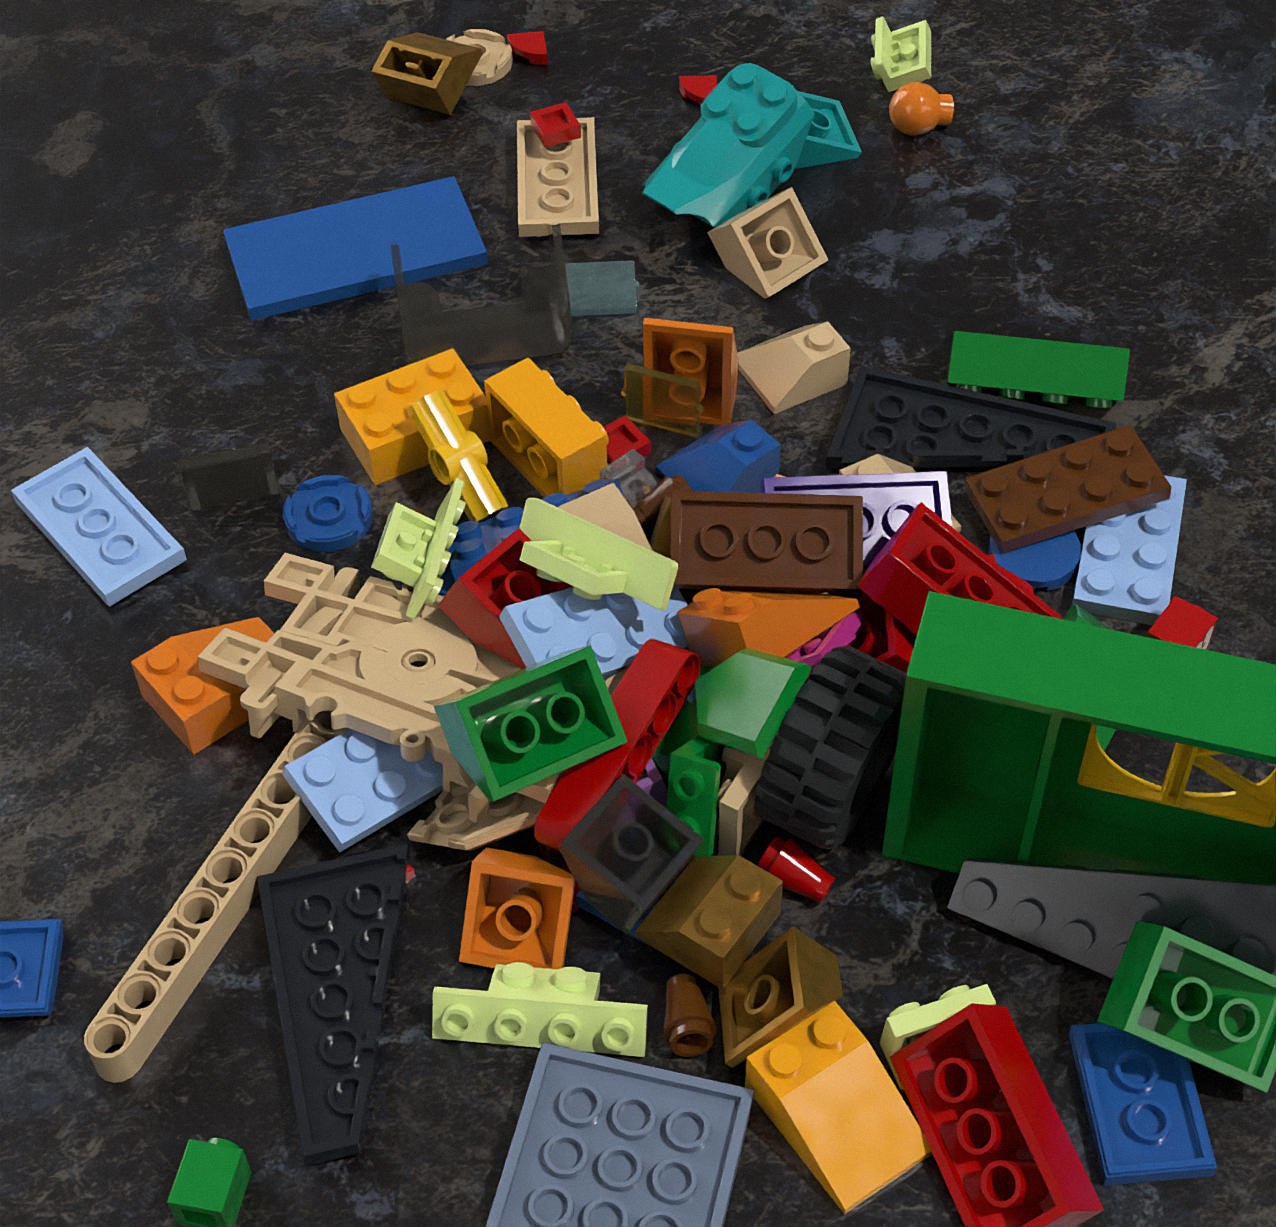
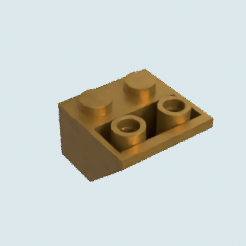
M417 32L388 40L371 72L387 98L451 115L483 52L481 48Z

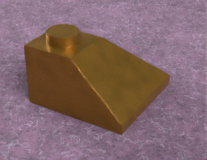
M791 927L745 961L723 990L718 987L725 1064L732 1068L745 1061L747 1056L834 1000L836 1001L842 997L843 991L837 955L795 927Z

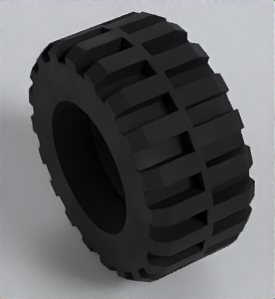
M851 646L832 648L831 652H827L822 658L821 663L812 670L805 685H802L796 695L795 702L782 721L783 724L778 735L775 736L770 747L771 751L764 762L761 771L762 776L756 788L755 806L760 816L822 850L835 849L838 845H841L846 840L847 835L853 831L859 818L863 816L893 760L897 746L906 673Z

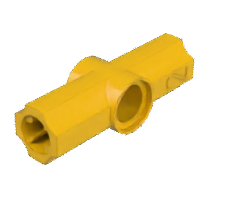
M443 390L433 391L411 404L407 410L429 448L428 460L437 479L444 485H450V487L456 478L464 481L460 500L466 502L464 512L469 521H478L480 523L492 519L498 513L505 510L508 504L486 467L488 458L483 443L474 432L465 430Z

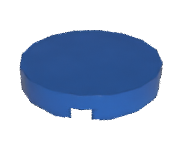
M322 475L306 480L297 486L298 491L291 498L289 494L284 502L282 516L289 537L300 547L315 552H335L350 547L362 539L372 525L373 507L366 488L361 484L358 487L356 484L350 483V479L344 476Z
M1073 530L1001 554L991 536L989 554H995L999 566L1033 586V591H1035V587H1047L1048 591L1058 589L1073 578L1080 563L1081 543Z

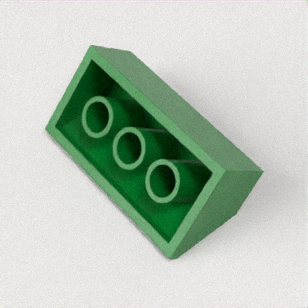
M953 331L948 383H954L958 388L980 393L982 392V386L999 388L998 397L1025 399V391L1043 393L1042 401L1068 404L1069 396L1086 397L1085 406L1112 409L1113 400H1124L1130 349Z

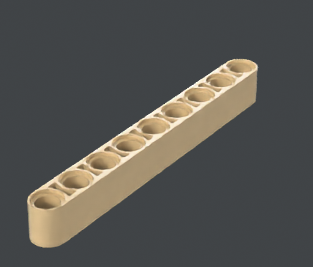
M321 711L314 716L313 720H308L306 717L88 1026L84 1035V1044L98 1075L105 1081L113 1083L123 1082L133 1077L140 1070L259 895L257 876L274 873L312 817L301 801V796L294 792L282 774L285 765L350 729L346 727L332 730V711ZM285 801H290V802H288V803H286V804H280V803L285 802ZM258 839H264L263 841L258 843H251ZM230 878H237L233 882L223 883ZM202 918H210L208 921L204 923L195 924L198 920ZM174 959H182L175 965L165 966ZM145 1001H153L149 1006L143 1009H135L139 1004ZM115 1044H123L119 1050L113 1053H104Z

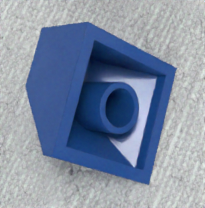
M752 419L723 424L657 464L655 472L662 479L665 476L672 478L677 474L681 475L692 491L760 493V482L763 478H771L776 474L779 475L781 444Z

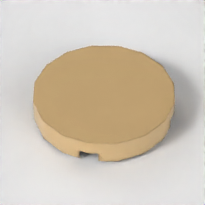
M470 29L463 31L464 36L455 39L454 34L446 39L481 48L483 52L466 86H481L494 83L503 78L511 69L513 61L512 48L510 44L507 45L505 43V38L498 33L486 29Z

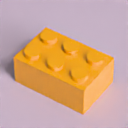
M453 348L334 393L340 429L375 486L430 464L428 460L429 448L407 409L411 404L433 391L443 390L466 431L474 432L482 443L490 441L486 396Z
M526 358L484 380L490 441L544 498L555 493L567 495L583 490L585 485L595 480H608V475L610 474V468L607 463L609 439L605 429L599 422H593L581 410L580 405L573 396H567L556 386L553 377L548 371L540 370L529 358Z

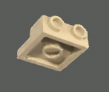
M771 745L762 759L727 747L723 750L722 761L726 763V772L718 795L717 808H719V819L715 828V834L719 836L718 856L740 855L742 857L765 820L756 809L755 797L757 796V783L761 779V771L771 751Z

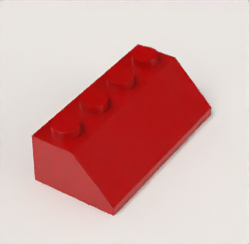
M922 502L915 507L873 559L857 584L875 603L884 607L916 635L929 591L1065 620Z
M971 1003L890 1056L965 1227H1076L1104 1211L1006 1006Z

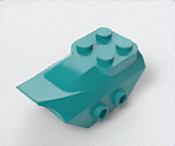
M752 63L738 65L705 98L701 104L702 116L681 141L675 144L669 155L642 184L645 188L641 194L676 215L692 214L710 226L717 227L735 215L767 200L781 183L790 178L797 165L815 113L794 86L786 80Z

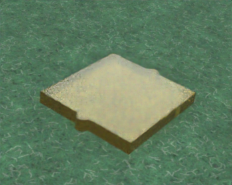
M627 363L624 368L625 386L621 392L622 396L625 397L626 416L636 422L697 438L700 415L704 409L700 404V382Z

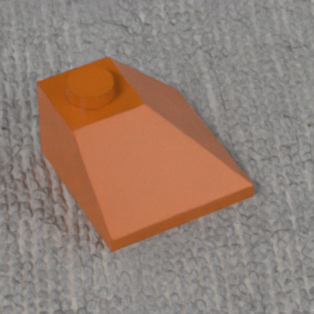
M486 847L472 860L459 962L495 968L496 964L507 965L514 962L527 963L537 968H563L576 876L537 856Z

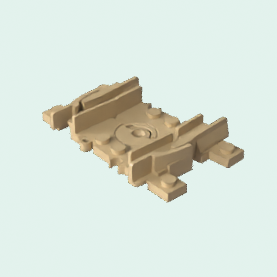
M284 553L264 580L265 595L298 604L282 628L277 630L267 643L224 628L198 656L199 671L247 689L241 695L240 703L242 708L248 710L251 736L261 738L279 716L291 719L293 732L296 733L306 717L308 720H313L314 716L321 711H332L333 730L347 727L386 743L400 746L401 756L406 761H419L425 756L426 750L431 752L434 761L443 764V790L452 792L457 784L469 788L474 781L452 755L434 706L522 669L472 641L438 606L444 596L438 595L432 606L424 603L415 619L406 616V612L414 587L404 583L401 591L395 588L393 582L370 576L360 590L358 569L342 568L334 577V566L289 553ZM420 664H421V665H424V666H422V667H415V666H413V665H420ZM565 770L516 792L545 803ZM477 785L468 795L469 820L478 824L494 801L490 802Z

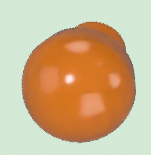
M921 82L907 83L901 86L891 98L889 104L890 119L893 125L906 135L918 136L927 134L936 125L949 126L952 122L954 112L952 95L938 94L928 84Z

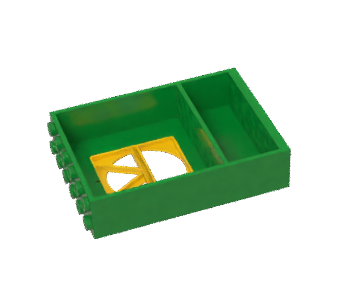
M929 591L906 674L882 855L959 874L964 861L968 857L1031 862L1034 865L1059 867L1072 865L1084 866L1086 869L1114 871V869L1196 875L1200 878L1235 881L1236 879L1257 880V883L1276 884V768L1267 778L1256 784L1209 756L1231 754L1276 764V665ZM1097 725L1176 742L1163 785L1160 786L1143 780L1113 762L1098 742L1096 736ZM1195 765L1236 791L1197 793L1185 791L1192 766Z

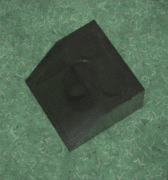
M622 774L564 838L558 848L587 902L624 933L629 935L688 866L704 838Z

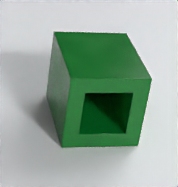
M211 1138L208 1142L188 1140L167 1201L177 1225L186 1227H234L252 1173L243 1149H240L235 1143L221 1138Z

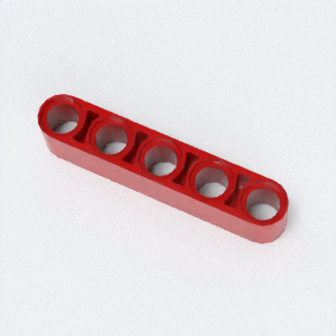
M649 639L643 644L611 696L628 742L565 770L537 817L534 829L537 842L581 860H587L593 855L692 691L694 683L698 679L701 666L700 656L697 653L657 639Z

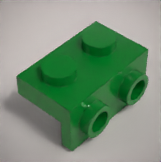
M696 736L671 753L663 844L664 847L695 857L713 855L721 766L717 763L718 744L704 740L699 736Z

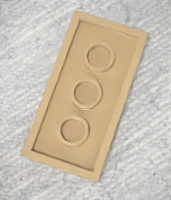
M594 117L577 118L581 125V138L544 148L534 131L531 120H517L519 237L599 234Z

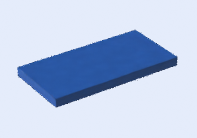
M455 176L223 229L225 241L251 321L488 264L487 251Z

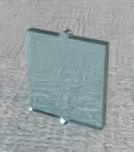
M634 260L563 263L564 284L560 285V294L564 295L565 316L637 313L636 292L640 290V284L638 281H635Z

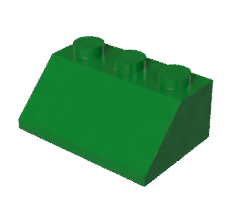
M591 645L562 652L434 706L452 755L490 802L503 798L628 742Z

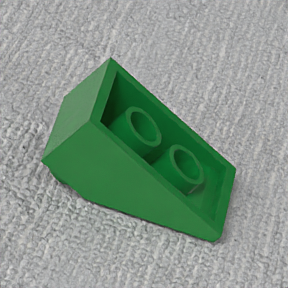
M1136 920L1097 1022L1267 1093L1276 1071V976L1165 926Z

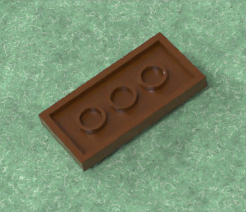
M1131 425L965 478V491L1001 554L1170 499L1171 485Z
M672 490L670 495V559L678 563L673 588L861 593L862 589L857 584L863 577V496Z

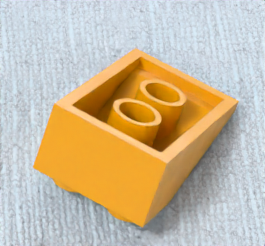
M835 1000L746 1057L745 1087L754 1090V1099L844 1214L932 1155L923 1131L869 1041Z

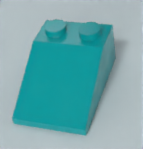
M798 91L808 102L815 115L794 169L859 158L862 151L840 101Z

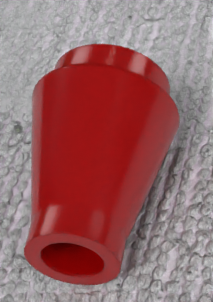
M776 836L757 865L782 880L783 889L808 897L819 904L823 901L836 879L817 864L791 838L785 841Z

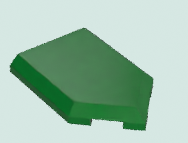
M749 648L735 653L698 678L694 683L698 736L704 740L762 759L782 725L788 710L794 703L796 695L811 672L812 667L806 663Z

